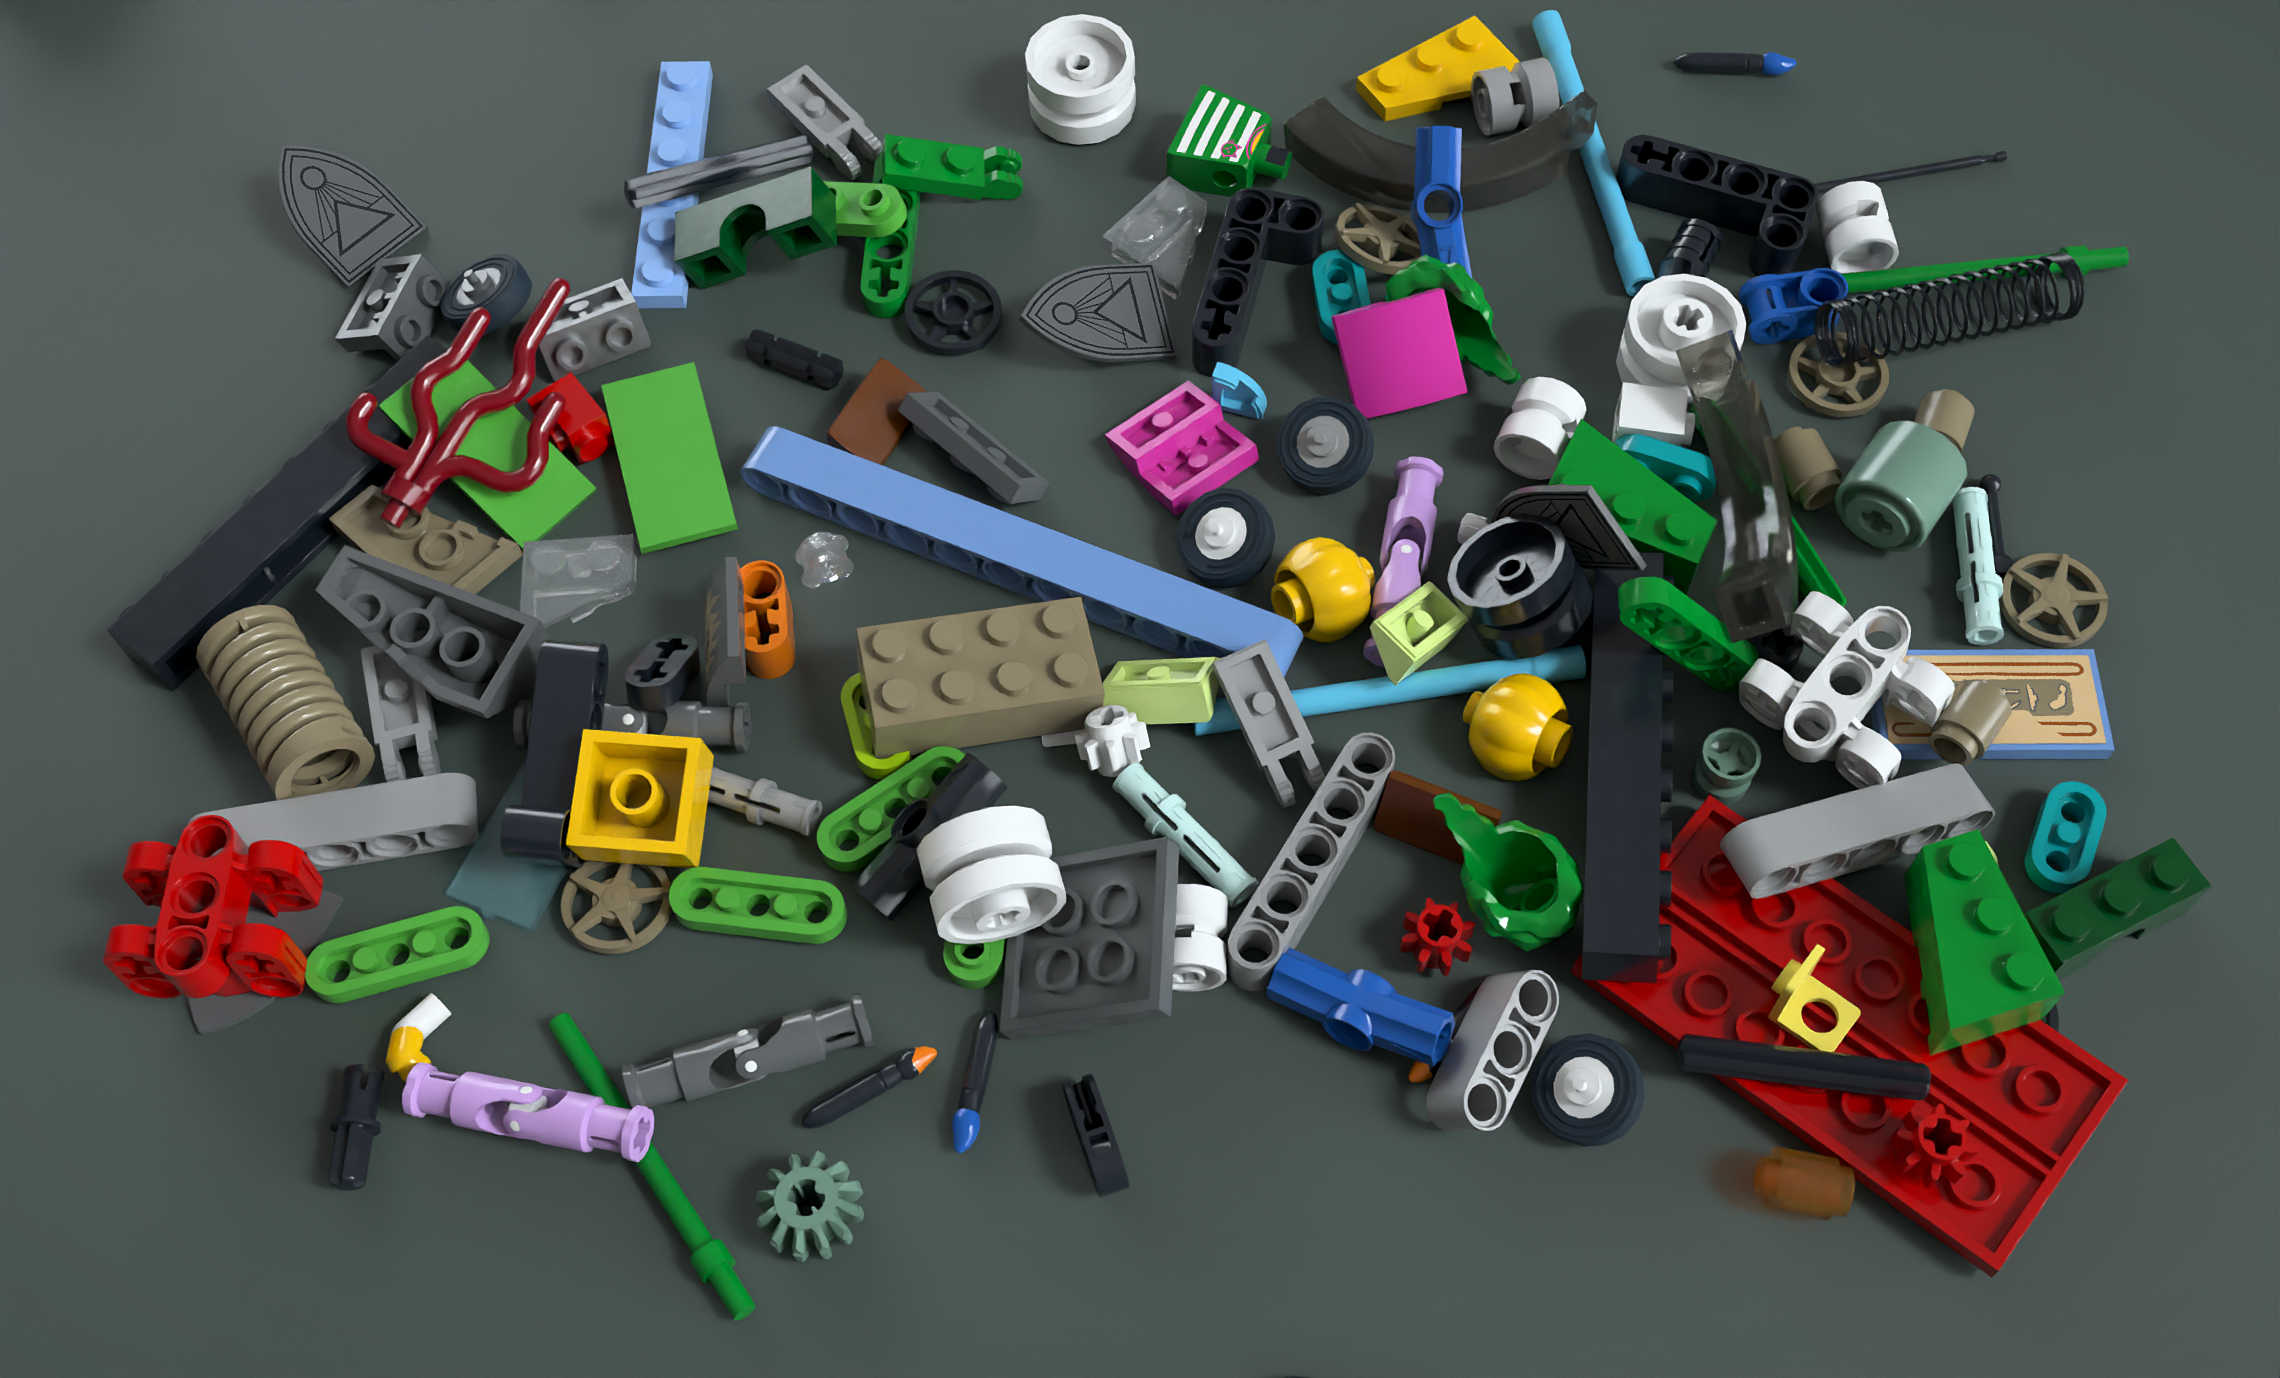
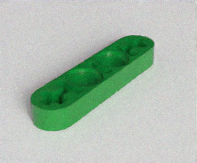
M882 153L875 162L873 183L882 184ZM896 188L907 207L905 222L897 231L888 236L879 238L866 237L860 285L864 307L869 314L876 318H894L905 310L906 300L911 288L920 191ZM885 245H897L903 249L899 256L892 259H884L876 255L877 251ZM882 277L890 278L892 289L888 291L886 297H879L883 288Z
M1639 577L1623 583L1618 588L1620 621L1625 626L1711 687L1725 692L1739 691L1740 681L1755 662L1760 659L1759 651L1754 645L1664 579Z

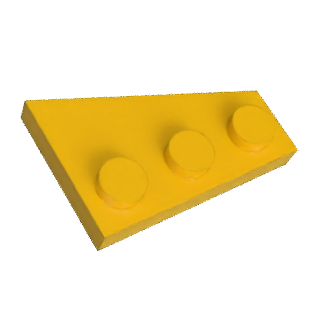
M1473 16L1358 76L1356 91L1385 122L1441 110L1443 102L1470 97L1472 101L1471 82L1472 76L1476 71L1505 66L1511 72L1514 64L1520 61L1476 16Z

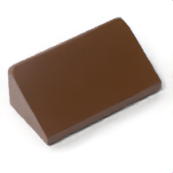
M879 358L828 429V445L883 466L912 425V422L898 411L906 394L928 391L886 359Z
M1392 770L1377 812L1374 829L1379 833L1463 865L1464 856L1461 851V845L1458 844L1452 831L1445 825L1444 813L1439 809H1435L1433 798L1438 794L1451 793L1461 804H1468L1474 807L1478 814L1488 818L1494 823V826L1499 825L1502 812L1499 809L1406 773Z

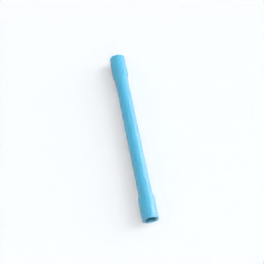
M1547 10L1539 13L1533 19L1532 27L1543 58L1550 62L1555 73L1559 96L1612 242L1614 259L1626 293L1630 296H1636L1644 285L1656 279L1644 246L1638 240L1575 66L1571 54V44L1560 14L1554 10Z
M1575 645L1555 648L1537 657L1517 660L1506 658L1413 672L1396 686L1388 676L1290 690L1302 717L1488 690L1500 679L1513 674L1527 673L1538 676L1549 683L1582 679L1586 676V662L1582 647ZM1226 697L1216 699L1214 713L1210 721L1193 723L1195 736L1241 729Z

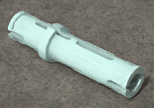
M1967 487L1960 489L1951 501L1954 511L1956 544L1961 578L1956 583V592L1958 599L1964 603L1966 639L1968 638V642L1975 645H1989L1998 642L2004 636L1999 608V598L2003 594L2002 578L1995 574L1993 543L1987 506L1988 495L1984 489Z
M1138 762L1131 764L1119 774L1112 788L1120 793L1146 820L1145 828L1153 836L1160 834L1162 837H1169L1179 845V854L1213 888L1220 890L1227 896L1228 905L1231 908L1240 906L1253 894L1258 887L1259 881L1255 877H1251L1219 842L1184 810L1186 803L1177 794L1169 795ZM1192 841L1220 868V870L1192 843Z

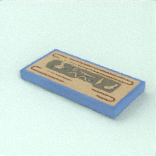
M2094 649L1907 650L1903 662L1906 663L1911 656L1928 661L1952 680L1955 689L1964 680H1988L1998 685L2005 692L2007 700L2011 705L2012 713L1985 754L1979 759H2108L2115 751ZM1881 695L1870 709L1873 730L1890 741L1901 753V759H1942L1934 753L1929 745L1928 740L1932 734L1929 724L1909 716L1893 704H1890L1887 708Z

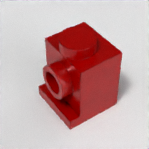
M572 372L526 399L531 414L534 417L544 398L549 393L558 392L566 399L565 408L551 430L549 440L560 452L567 449L579 465L597 459L605 450L615 445L605 413Z

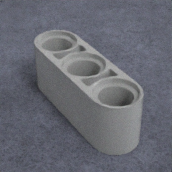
M1541 970L1494 973L1486 977L1480 985L1432 1081L1426 1097L1428 1114L1437 1127L1445 1131H1492L1498 1128L1506 1119L1557 1013L1559 992L1555 982L1547 973Z

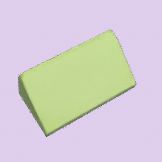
M1430 581L1376 619L1370 625V630L1391 682L1396 686L1445 648L1469 619Z
M1199 657L1118 661L1102 683L1105 692L1103 706H1122L1127 709L1128 713L1135 712L1137 721L1145 722V725L1208 722L1214 713L1219 681L1211 664L1221 658Z

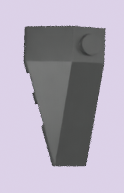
M346 545L343 546L315 589L320 598L437 700L487 719L518 703L519 700L528 698L535 688L539 651L544 640H550L539 618Z

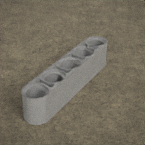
M1372 732L1360 733L1346 743L1233 927L1228 939L1227 970L1232 982L1240 988L1248 991H1261L1268 987L1273 970L1281 955L1287 952L1289 948H1296L1378 811L1389 775L1394 770L1395 764L1394 748L1390 741L1382 735ZM1368 763L1374 765L1380 771L1366 774L1360 772L1355 766ZM1333 808H1342L1349 811L1353 816L1348 819L1339 820L1327 814V811ZM1305 854H1315L1323 858L1325 863L1319 866H1308L1299 861L1298 858ZM1279 900H1286L1293 903L1297 910L1290 914H1280L1273 911L1269 905ZM1248 948H1259L1265 951L1269 957L1260 963H1251L1244 960L1240 953Z
M1955 763L1891 780L1883 785L1869 786L1748 820L1729 831L1721 840L1720 848L1750 896L1759 899L1917 854L1923 846L1977 829L1981 831L1993 820L1995 811L1961 764Z
M441 773L209 811L195 815L188 822L189 824L201 816L211 814L222 816L230 821L248 847L251 843L259 840H280L291 843L305 852L318 871L459 848L475 842L479 837L476 781L472 777L461 773ZM223 848L214 852L212 856L218 854Z

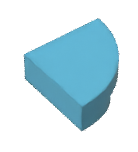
M1217 362L1212 375V398L1220 404L1221 410L1255 419H1262L1267 406V400L1261 387L1244 372L1230 365Z

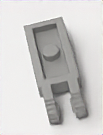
M804 65L766 89L769 101L802 134L807 135L811 143L826 158L831 157L836 168L849 180L851 179L852 181L862 174V170L856 157L852 152H849L846 147L847 145L855 141L861 153L873 164H875L877 157L882 153L880 140L865 126L864 119L808 65Z
M1263 639L1211 664L1212 669L1259 769L1264 767L1267 780L1282 808L1295 804L1296 800L1293 786L1286 777L1279 760L1295 752L1306 783L1316 793L1326 776L1311 746L1314 744V740L1267 641Z
M376 646L361 649L374 742L381 752L386 781L392 782L406 779V772L399 749L417 745L418 764L422 775L441 774L439 756L434 740H438L430 693Z

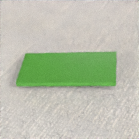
M468 360L460 370L441 380L435 386L432 393V402L438 416L439 425L437 441L453 414L466 400L480 393L497 390ZM415 377L379 405V410L411 442L417 431V424L410 401V389ZM514 406L503 411L487 414L476 421L456 455H465L479 459L505 472L515 471L525 462L526 434L531 423ZM550 441L549 460L543 475L533 486L521 492L505 494L491 490L465 477L449 478L511 541L518 543L523 553L527 552L591 497L597 489Z
M692 362L601 385L642 554L737 530L738 526L695 363Z

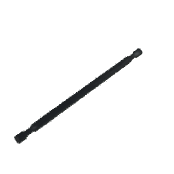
M1999 151L1986 156L1977 155L1816 183L1814 185L1818 193H1823L1848 182L1866 181L1880 183L1972 167L1985 162L2006 161L2007 153L2006 151Z

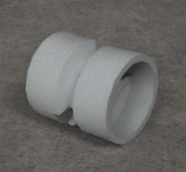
M1546 58L1515 63L1511 72L1505 66L1476 71L1472 76L1471 97L1473 110L1478 126L1486 136L1513 131L1516 129L1519 121L1524 127H1532L1554 122L1558 117V85L1552 66Z

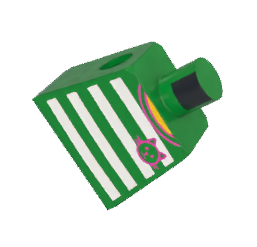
M1202 84L1167 151V186L1231 197L1238 190L1252 188L1258 173L1283 181L1291 165L1292 151L1271 145L1272 118L1268 113Z

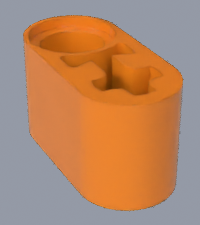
M758 560L750 562L740 569L744 585L746 664L750 672L762 679H776L790 671L796 658L792 603L781 569L772 562ZM772 593L767 598L754 599L760 594ZM762 631H771L772 635L769 636L768 644H764Z

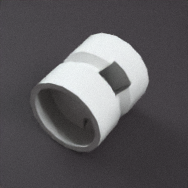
M1866 181L1848 182L1836 186L1818 200L1815 212L1822 237L1825 240L1824 244L1832 270L1839 273L1888 269L1896 261L1899 250L1891 223L1888 221L1889 217L1881 189L1877 185Z
M1535 377L1528 379L1522 384L1512 405L1513 413L1505 419L1493 449L1499 461L1514 473L1530 479L1543 480L1552 478L1580 419L1583 420L1585 416L1586 405L1580 394L1566 383L1548 377Z
M1177 884L1172 990L1204 991L1221 986L1226 981L1227 947L1221 938L1227 933L1228 900L1227 896L1220 890L1197 884Z

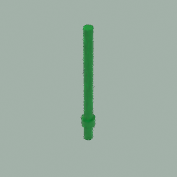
M2085 245L2061 247L2058 252L2071 256L2080 267L2083 276H2086L2090 270L2126 267L2129 261V253L2125 246L2088 250ZM2056 253L1840 274L1844 276L1848 283V294L1888 290L1890 287L1901 288L1905 284L1916 285L1920 281H1933L1935 278L1943 277L1948 278L1952 274L1963 275L1967 271L1977 272L1982 268L1992 269L1996 265H2008L2011 262H2023L2026 259H2038L2041 256ZM2052 262L2049 268L2053 274L2059 273L2062 278H2066L2058 264ZM2022 268L2018 275L2020 277H2027L2028 271ZM2007 271L2003 278H2013V274ZM1983 273L1981 275H1983L1986 278L1988 273ZM1992 274L1989 280H1995L1998 277ZM1973 276L1967 277V279H1969L1970 281L1973 278Z
M562 1013L554 1017L549 1022L548 1027L590 1094L601 1097L606 1105L630 1109L569 1013ZM650 1141L649 1149L644 1158L639 1162H634L693 1254L689 1262L704 1284H712L735 1321L745 1318L754 1311L756 1304L733 1270L736 1262L722 1239H713Z

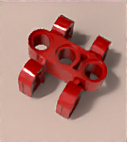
M212 814L201 816L191 821L183 830L177 847L158 841H140L130 845L122 877L146 906L155 905L160 907L161 910L158 923L152 927L123 924L114 926L109 931L103 962L128 989L142 996L161 999L176 998L182 994L196 999L208 997L212 994L227 997L250 991L271 997L287 998L298 996L304 991L305 972L308 964L307 958L285 931L275 926L261 923H245L249 905L261 907L274 917H277L278 912H302V910L316 908L320 904L324 884L323 877L302 849L280 840H259L251 843L248 847L230 821L222 816ZM223 848L218 854L212 856L214 852Z

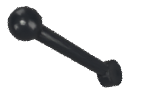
M1988 474L1981 478L1979 487L1984 489L1988 495L1987 506L1993 543L1995 574L2004 578L2007 571L2013 565V561L2005 554L1997 495L2001 489L2002 482L1998 476Z

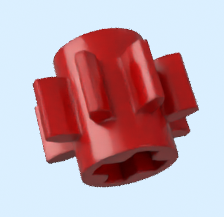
M1426 898L1425 907L1420 916L1413 912H1406L1403 927L1410 934L1402 937L1400 951L1404 953L1413 952L1418 961L1417 972H1422L1426 967L1440 969V972L1445 977L1449 975L1451 962L1454 958L1462 962L1469 961L1473 948L1464 940H1468L1473 936L1475 923L1472 921L1462 922L1460 915L1457 913L1459 903L1454 901L1449 906L1435 905L1431 898ZM1437 932L1444 934L1437 942L1431 940Z
M1938 1104L1930 1115L1925 1118L1918 1110L1912 1108L1902 1119L1907 1130L1897 1131L1890 1140V1145L1902 1149L1903 1163L1898 1170L1900 1173L1911 1171L1913 1174L1922 1177L1924 1187L1928 1189L1931 1188L1942 1174L1950 1182L1956 1184L1966 1174L1965 1167L1961 1162L1970 1161L1979 1152V1147L1967 1143L1965 1129L1970 1124L1969 1120L1958 1121L1951 1115L1945 1114L1943 1104Z

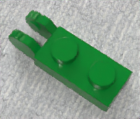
M885 134L882 143V184H888L899 189L981 200V197L1011 200L1017 199L1023 193V180H1021V176L1018 177L1016 172H1020V169H1022V156H1020V152H1016V149L1012 150L1011 148L1005 149V147L994 146L984 151V148L890 134Z

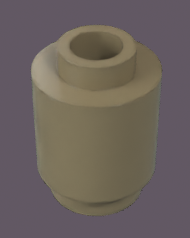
M1949 389L1929 392L1921 398L1913 422L1926 425L1943 434L1962 453L1975 411L1971 402L1959 392Z
M1793 427L1777 436L1773 442L1774 447L1768 454V459L1792 500L1801 503L1806 510L1818 509L1832 502L1841 485L1842 472L1817 430Z
M1988 680L1962 681L1955 689L1948 707L1942 710L1934 726L1930 727L1932 734L1928 742L1934 753L1948 763H1958L1962 766H1967L1972 760L1981 758L2012 713V708L2005 692L1998 685Z

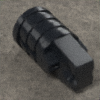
M1688 219L1682 222L1660 264L1656 279L1662 276L1689 274L1706 278L1723 244L1721 232L1714 225L1704 220Z

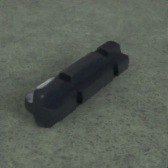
M760 329L753 330L746 340L744 348L749 359L763 364L772 361L771 367L806 380L812 379L813 376L815 377L814 383L828 388L837 387L840 379L843 377V361L839 358L825 353L819 357L817 356V350L782 337L777 338V341H775V335Z

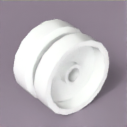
M1085 14L1063 16L1043 25L1030 38L1025 52L1028 99L1031 118L1043 133L1057 141L1076 145L1099 143L1117 135L1131 121L1136 106L1134 83L1135 56L1132 41L1120 26L1097 16Z
M1689 274L1662 276L1644 285L1631 301L1619 345L1616 365L1622 383L1688 391L1686 411H1690L1691 404L1697 399H1702L1708 395L1718 399L1729 384L1735 360L1738 358L1744 340L1747 323L1740 303L1721 285L1708 278Z
M1002 806L966 813L938 826L923 838L917 848L925 886L934 891L930 896V903L938 935L949 942L977 944L1017 936L1042 925L1054 917L1066 903V891L1058 864L1049 859L1052 855V844L1044 816L1034 809L1020 806Z

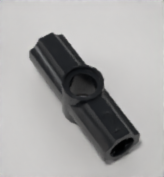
M967 753L928 798L916 799L900 812L891 827L892 840L851 886L887 918L893 921L925 884L917 854V848L923 838L941 824L956 817L990 808L1008 787L992 770L975 756Z

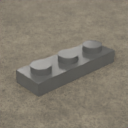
M939 392L906 394L898 411L914 424L913 430L922 438L938 443L950 453L951 462L958 468L974 473L988 485V492L994 498L1006 504L1038 501L1041 499L1049 482Z

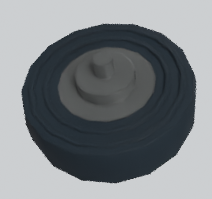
M506 254L491 255L476 261L464 269L449 284L442 295L440 308L446 321L456 332H459L474 308H485L491 314L490 324L483 334L485 335L509 322L524 307L531 294L532 282L526 270L514 257Z

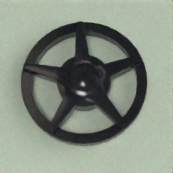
M958 270L938 272L921 280L909 293L905 304L906 325L912 337L927 351L930 350L944 355L970 353L983 349L998 332L1002 320L1001 300L994 287L976 274ZM950 283L949 292L939 295L934 303L918 301L928 290L938 285ZM957 283L971 285L979 289L989 300L972 302L969 296L958 292ZM994 310L990 324L978 335L972 327L974 317ZM914 311L933 318L936 326L929 336L923 333L917 326L913 317ZM948 333H961L967 339V341L957 343L942 342L940 340Z

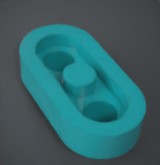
M1332 250L1323 253L1315 260L1311 284L1320 331L1328 341L1338 345L1331 316L1371 305L1364 267L1352 260L1342 250ZM1331 282H1341L1336 285L1331 284Z
M1625 434L1616 440L1615 444L1693 503L1707 500L1713 495L1720 476V470L1717 464L1709 457L1641 434Z
M2067 781L2056 785L2042 802L2025 854L2024 865L2029 878L2043 890L2052 893H2065L2079 886L2090 872L2107 816L2105 802L2095 789L2081 782ZM2061 812L2073 815L2077 823L2065 820ZM2046 860L2058 863L2062 872L2053 870L2046 863Z

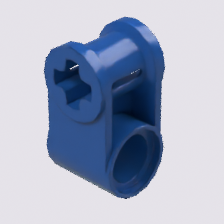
M1817 268L1810 271L1781 275L1765 274L1748 280L1739 290V299L1741 304L1748 308L1752 323L1749 326V334L1751 339L1755 343L1765 345L1814 335L1815 316L1819 306L1825 301L1847 297L1848 283L1839 272L1829 268ZM1832 307L1829 314V332L1831 331L1830 324L1834 307ZM1838 312L1836 316L1835 329L1840 319V314Z

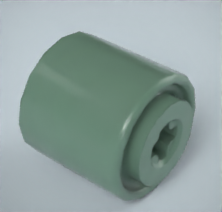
M1911 421L1890 422L1878 430L1839 486L1834 497L1836 511L1845 526L1865 542L1891 552H1909L1924 543L1967 477L1966 461L1958 448L1943 434L1934 429Z

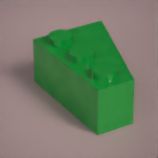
M1580 419L1548 485H1592L1637 552L1663 553V575L1674 576V586L1687 595L1705 555L1717 520L1584 420Z
M1979 829L1923 846L1904 875L1914 946H1918L1923 978L1919 983L1922 1000H1926L1931 1032L1927 1037L1930 1056L2042 1020L2065 994V991Z

